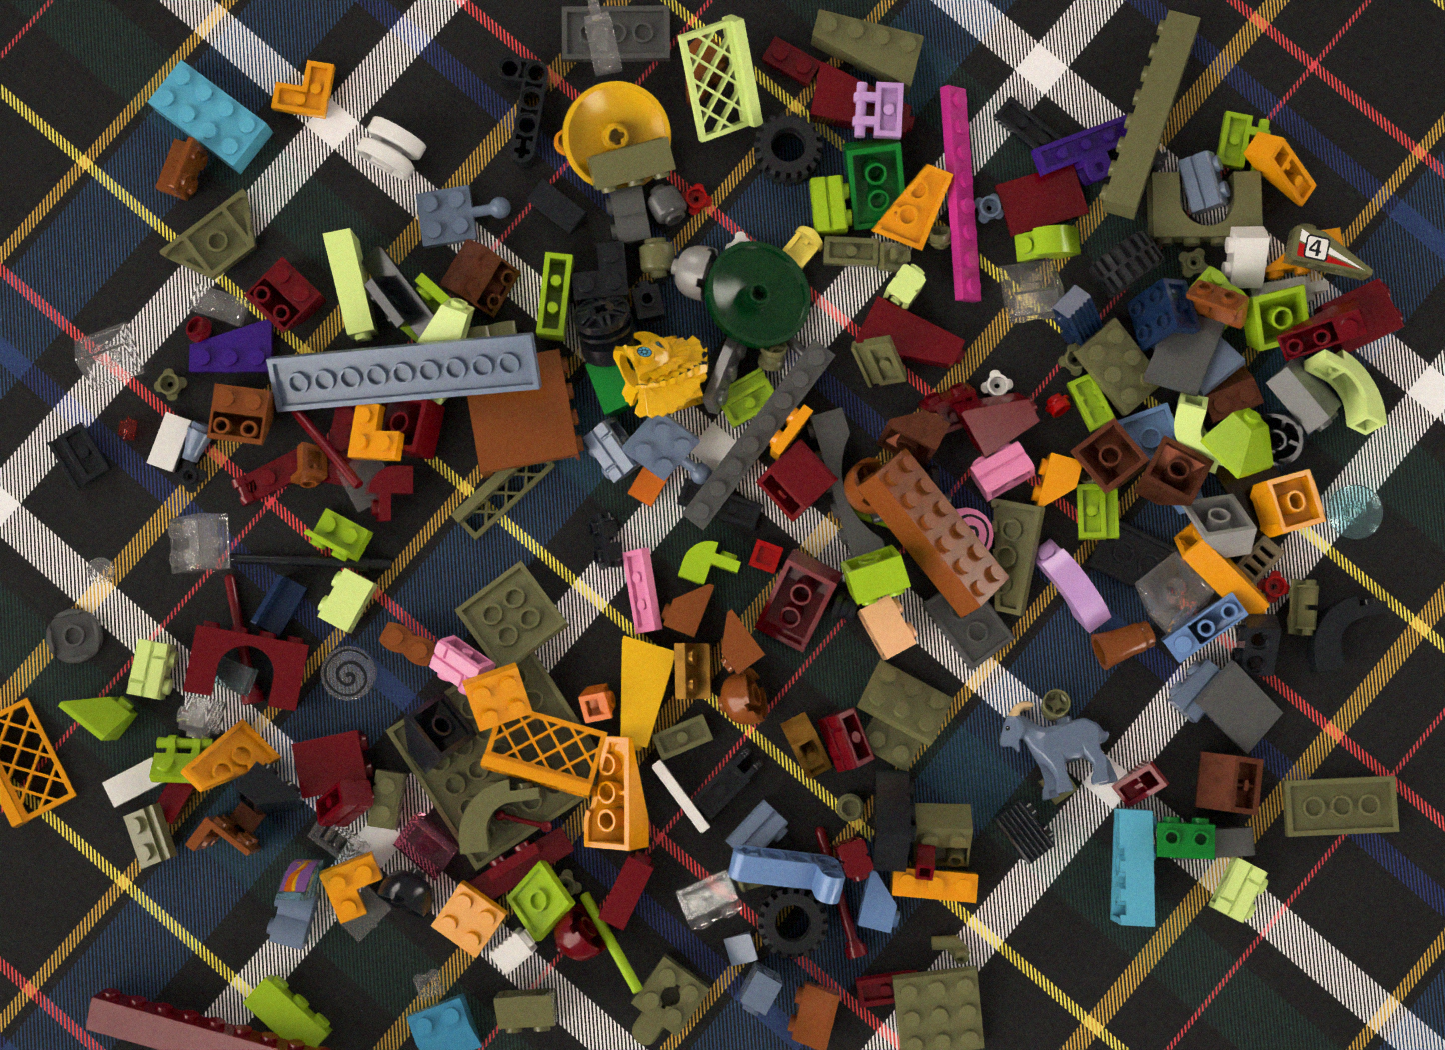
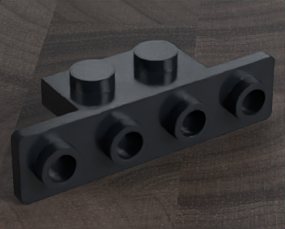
M382 245L377 246L362 260V265L372 276L364 286L369 291L370 298L380 305L386 313V319L397 328L410 326L420 338L435 313Z

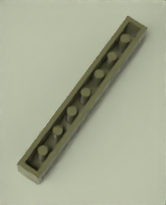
M1169 10L1166 20L1161 19L1156 35L1160 37L1158 43L1153 42L1148 56V58L1152 59L1150 66L1145 65L1140 79L1141 82H1144L1142 90L1136 89L1132 105L1136 106L1134 113L1129 112L1124 125V128L1128 129L1126 136H1120L1116 148V152L1119 153L1117 161H1111L1107 175L1111 177L1109 185L1104 184L1100 193L1099 200L1103 201L1102 211L1132 220L1135 219L1199 30L1200 17Z

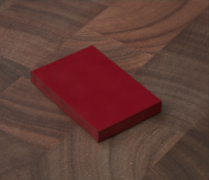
M1074 164L1041 177L1038 172L995 185L994 187L1001 202V209L1004 212V219L1010 238H1013L1015 235L1031 232L1036 227L1056 225L1089 214Z

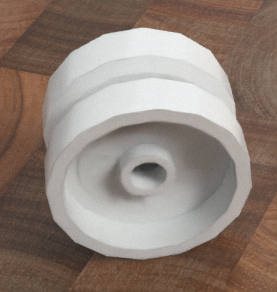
M374 116L367 127L372 138H361L355 149L356 153L378 169L398 179L408 181L415 169L409 159L419 160L427 148L426 145L404 128L382 117Z

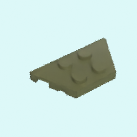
M243 188L159 250L160 254L209 279H217L257 249L246 191Z

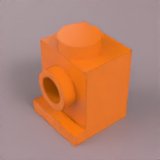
M607 683L588 686L579 695L578 699L585 723L613 717L612 711L616 701L614 693L609 690Z

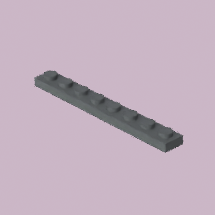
M813 339L682 512L684 517L700 529L704 530L768 446L775 433L783 426L794 408L799 405L836 356L834 353Z

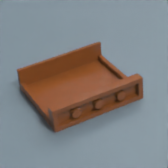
M559 349L537 353L542 382L540 389L467 396L479 469L483 478H490L494 475V472L571 457H576L577 461L581 460L579 452L584 451L582 436L576 435L575 425H579L577 409H571L570 399H575L572 382L567 383L565 373H570L567 357H562Z

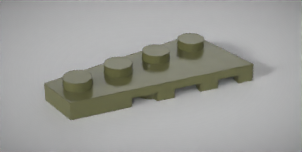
M994 498L991 500V507L994 508L992 529L995 535L993 557L1010 577L994 593L995 611L1025 616L1045 508Z

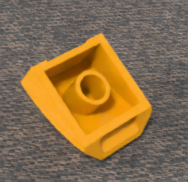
M1310 469L1255 484L1252 487L1250 499L1253 501L1258 517L1259 530L1269 538L1326 522L1324 508Z

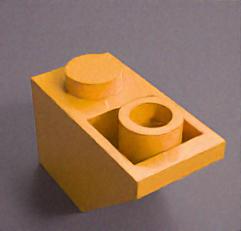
M1050 453L1046 459L1042 458L1038 474L1042 475L1040 485H1035L1031 500L1035 501L1034 506L1044 507L1077 488L1082 469L1081 464L1076 459L1055 453Z

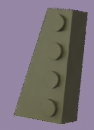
M819 9L811 45L840 61L843 60L855 66V69L862 73L866 72L872 75L879 82L904 83L903 94L908 97L924 36Z

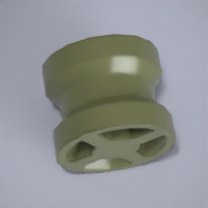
M783 343L776 347L760 349L759 366L764 370L772 372L782 370L785 366V358L783 356L787 353V344Z

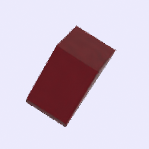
M1143 760L1111 787L1124 804L1130 808L1168 786L1169 782L1152 761Z

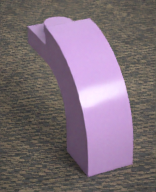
M1051 538L1038 547L1035 565L1059 590L1067 602L1073 617L1089 633L1109 620L1111 615L1104 600L1070 554L1064 548L1061 549Z

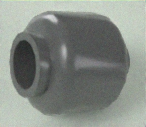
M660 184L650 191L651 196L648 198L647 206L659 224L672 226L685 217L686 214L684 212L687 209V203L676 186Z

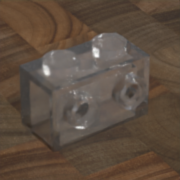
M186 696L184 706H180L177 713L178 729L186 730V736L198 739H209L210 735L219 734L227 702L202 696Z

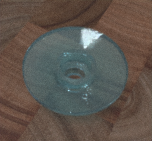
M1355 484L1342 487L1332 495L1328 503L1327 515L1332 528L1338 534L1348 539H1363L1372 535L1379 528L1383 518V507L1375 492L1365 486ZM1350 508H1353L1356 511V516L1354 518H1351L1348 515V510Z

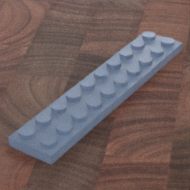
M533 332L272 356L266 359L277 412L537 390L542 387Z

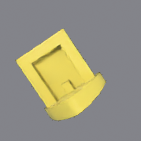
M799 226L795 231L796 234L782 249L797 262L801 269L807 265L817 251L821 252L824 248L817 232L807 226Z

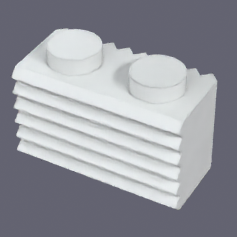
M518 927L507 938L496 945L490 952V957L504 974L508 975L534 953L537 948L536 941L533 940L527 929L523 930V928Z

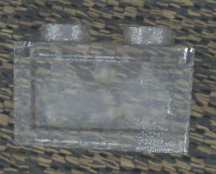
M727 870L675 892L692 930L705 929L713 921L721 917H732L739 909L743 908Z

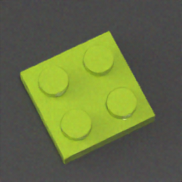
M539 861L506 897V900L534 941H542L558 921L576 904L547 861Z

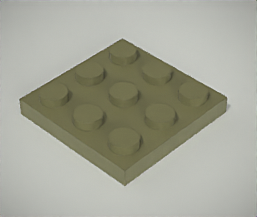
M521 560L455 609L457 615L488 658L496 664V669L514 662L517 665L569 626Z
M976 965L892 975L899 1050H974L985 1048Z

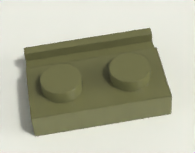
M890 335L864 339L863 343L852 341V353L868 388L877 383L882 386L906 382L907 372Z
M160 802L123 816L141 869L178 855Z

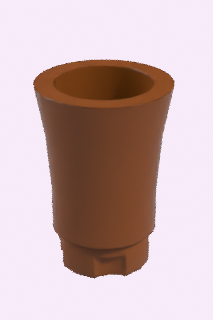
M1147 621L1132 623L1118 629L1091 635L1095 656L1104 670H1108L1134 655L1145 652L1147 648L1154 647L1156 642L1154 631Z

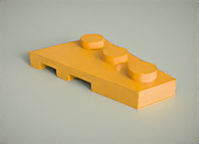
M926 164L871 231L922 251L954 174Z
M242 718L186 765L180 773L201 793L245 775L256 761L262 765L265 763L271 765L278 762L281 756Z

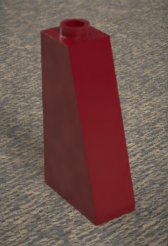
M820 62L809 122L855 130V127H852V117L855 116L856 110L853 95L857 90V82L863 81L825 62ZM868 84L867 92H875L876 88ZM904 102L902 140H904L906 132H912L915 116L910 115L911 106ZM875 103L867 104L866 116H874ZM867 127L865 132L873 134L874 127Z
M877 296L855 339L857 343H863L864 339L890 335L901 360L951 369L954 363L959 365L967 351L962 348L965 340Z

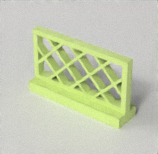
M730 14L722 17V21L678 35L698 140L703 143L747 126L757 127L762 125L763 119L744 19ZM723 29L724 39L718 47L710 41L715 31ZM694 38L703 41L696 55L689 52L687 42ZM708 45L717 50L710 65L701 60ZM723 54L729 59V66L725 73L716 69ZM698 63L708 68L701 82L694 78L693 73ZM713 71L722 76L715 91L706 86ZM727 81L734 85V92L729 100L720 95ZM704 89L713 94L706 108L700 106L699 97ZM718 98L727 102L720 117L711 112ZM735 107L738 109L740 121L730 124L725 120L731 109ZM710 115L718 121L712 131L705 133L704 124Z

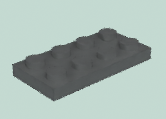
M669 5L562 7V61H670Z

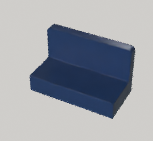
M278 574L252 618L251 623L282 637L309 589L284 575Z

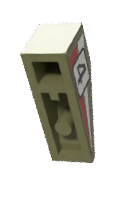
M1303 223L1299 226L1297 225L1289 232L1283 263L1362 281L1372 276L1373 269L1325 231L1316 230V226Z

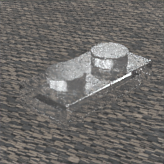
M197 283L188 309L242 328L251 302Z

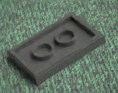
M1197 315L1201 326L1200 331L1195 334L1173 333L1159 342L1144 375V382L1198 397L1224 331L1225 323Z
M940 591L922 604V607L970 671L977 668L1015 639V636L988 600L981 607L962 618Z
M1232 660L1225 665L1194 701L1246 754L1254 748L1283 714L1278 706Z

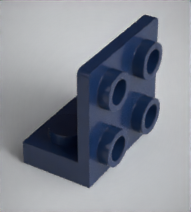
M1162 278L1127 303L1141 351L1149 350L1173 333L1195 334L1201 330L1194 303L1186 298V292L1189 290L1186 280Z

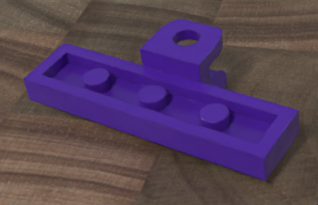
M1128 114L1030 151L1040 177L1073 164L1077 177L1083 186L1091 185L1108 177L1111 160L1107 151L1117 148L1120 136H1126L1128 129H1125L1124 125Z

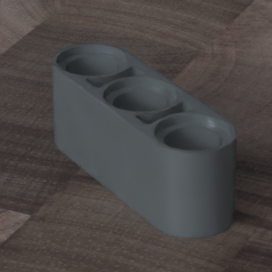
M1253 826L1215 828V858L1255 855ZM1174 858L1175 860H1191V858Z

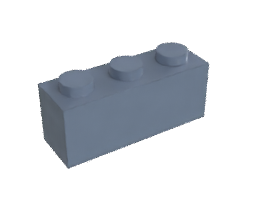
M755 961L739 989L740 1002L743 1004L742 1008L755 1016H758L759 1013L766 1016L782 987L780 974Z

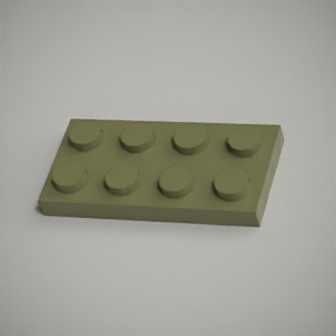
M1395 776L1281 780L1286 837L1399 832Z

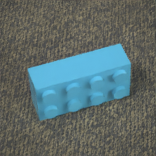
M182 60L179 61L148 100V103L156 112L188 136L194 137L204 148L240 175L274 133L267 123Z

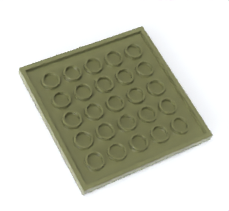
M535 652L517 664L532 711L582 725ZM454 685L444 693L477 735L430 772L425 774L408 753L404 719L385 731L459 844V827L462 816L471 800L479 792L494 783L507 779H512L513 790L517 789L516 784L527 783V781L481 768L480 763L483 754H485L492 728L479 732L467 695L461 694L458 691V687ZM523 716L522 718H523V720L525 721L526 719H528V718H530V717ZM517 718L503 723V725L508 730L521 723V721ZM535 719L526 724L533 738L547 731L544 722ZM548 723L550 728L556 726L555 724ZM501 726L499 727L497 735L503 732ZM524 727L509 734L515 747L530 740ZM561 727L553 732L559 745L574 738L571 730L566 727ZM574 730V731L576 732L577 736H579V735H581V734L583 733V732ZM550 734L536 741L542 755L557 748ZM589 735L580 739L587 753L597 748ZM504 736L495 741L492 752L503 755L513 748L507 737ZM577 741L562 749L569 763L584 755ZM533 743L518 751L522 760L526 762H531L540 757ZM559 751L545 758L549 768L554 770L567 765ZM515 753L509 756L518 759ZM595 754L589 757L592 763L594 761ZM586 759L571 766L576 776L589 778L591 767ZM542 761L536 763L537 765L544 766ZM569 768L566 769V770H564V771H562V772L571 774ZM597 768V772H596V775H595V779H594L593 785H596V784H597V780H598V776H599V770H598V768ZM533 783L534 787H541L542 798L506 803L496 811L503 810L505 814L538 822L552 821L585 798ZM494 813L489 827L491 850L465 855L477 871L540 828L505 819L498 821Z

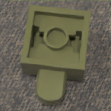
M664 953L642 984L643 989L636 993L632 999L631 1004L642 1011L632 1027L634 1039L642 1045H650L655 1042L664 1028L678 1036L710 991V985Z

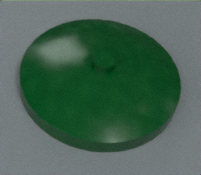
M746 241L727 248L712 263L705 280V301L713 321L725 335L741 345L757 349H767L782 345L795 336L807 320L811 302L807 279L797 262L785 251L774 245L760 241Z

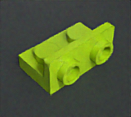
M328 508L325 509L314 531L306 529L304 532L305 535L312 538L310 541L312 545L322 550H325L328 546L333 549L331 555L344 562L348 558L358 562L374 534Z

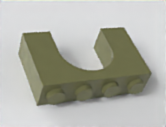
M1261 171L1233 172L1227 178V184L1230 189L1227 214L1222 222L1215 225L1198 224L1184 213L1180 203L1179 172H1152L1147 180L1148 234L1159 247L1172 246L1173 243L1184 242V246L1188 247L1198 246L1200 242H1211V246H1224L1226 237H1230L1231 227L1263 226Z

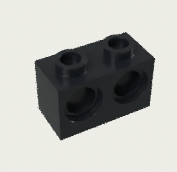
M1249 614L1241 620L1240 624L1236 625L1235 637L1237 646L1232 648L1231 659L1247 675L1273 676L1282 630L1276 614Z

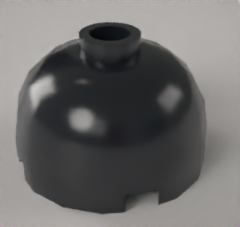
M1278 409L1263 414L1261 419L1269 426L1273 466H1283L1296 460L1306 445L1307 432L1290 411Z
M411 867L410 871L396 870L386 876L376 894L378 898L397 909L399 907L409 911L407 914L425 920L434 900V891L430 883L424 879L426 874Z

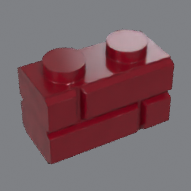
M855 707L836 711L817 720L837 772L858 768L875 759Z
M339 780L315 802L318 824L320 826L335 825V827H347L373 806L375 797L374 792L371 790V783L368 780Z
M853 836L835 842L832 847L845 876L853 880V882L869 878L868 873L874 867L870 856L867 855L868 849L865 840Z

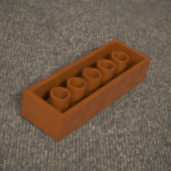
M904 448L887 460L857 487L961 618L981 607L1010 578L907 448Z

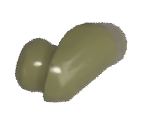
M931 936L932 950H947L958 964H965L969 960V948L958 936Z

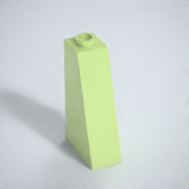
M350 228L323 233L347 335L352 340L356 339V342L371 340L372 335L378 334L372 300L369 296V291L364 286L368 280L365 267L362 265L363 256L360 241Z
M449 298L440 306L417 343L465 339L475 308L469 306L465 300ZM448 397L430 400L441 405Z

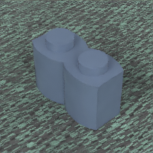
M305 890V892L278 891L274 906L278 907L275 918H270L266 931L267 934H270L269 942L299 950L305 949L320 893Z

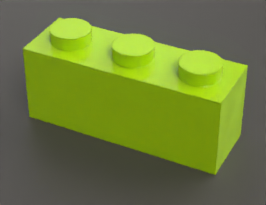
M545 252L536 334L539 339L566 342L572 291L571 273H574L575 265L574 257L571 254Z
M272 974L266 976L244 1000L243 1004L274 1033L278 1034L280 1038L287 1040L299 1039L304 1041L305 1045L318 1047L332 1031L329 1027L330 1022L322 1014H315L308 1008V1001L300 994L294 995L287 988L289 985L279 975L274 977Z

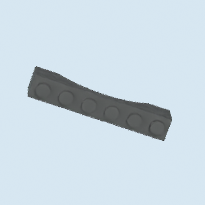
M842 407L810 416V424L806 425L810 441H816L818 450L814 451V453L838 478L826 493L831 492L834 501L830 503L834 519L839 518L842 529H838L839 538L842 545L847 544L850 555L846 556V560L884 548L882 538L870 531L859 520L844 495L842 457L850 432Z

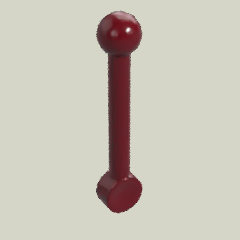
M503 810L495 812V818L498 821L505 819L541 828L543 832H549L552 828L550 821L538 822L505 814Z

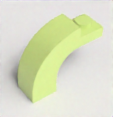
M1324 349L1304 361L1305 371L1328 382L1340 396L1345 409L1347 427L1367 435L1387 424L1384 403L1375 382L1367 370L1352 355L1344 350L1334 354Z
M1181 392L1174 421L1176 440L1213 460L1214 463L1209 472L1215 474L1218 465H1224L1200 442L1202 437L1208 433L1204 427L1203 420L1209 398L1200 395L1196 397Z

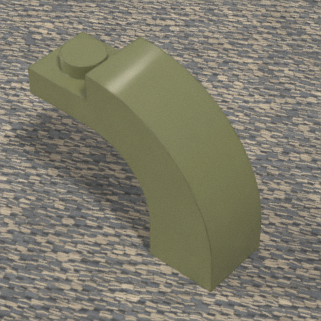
M507 779L494 783L479 792L467 806L460 822V855L491 850L489 827L495 811L506 803L542 798L541 787H534L533 782L516 784L517 789L513 790L512 779Z

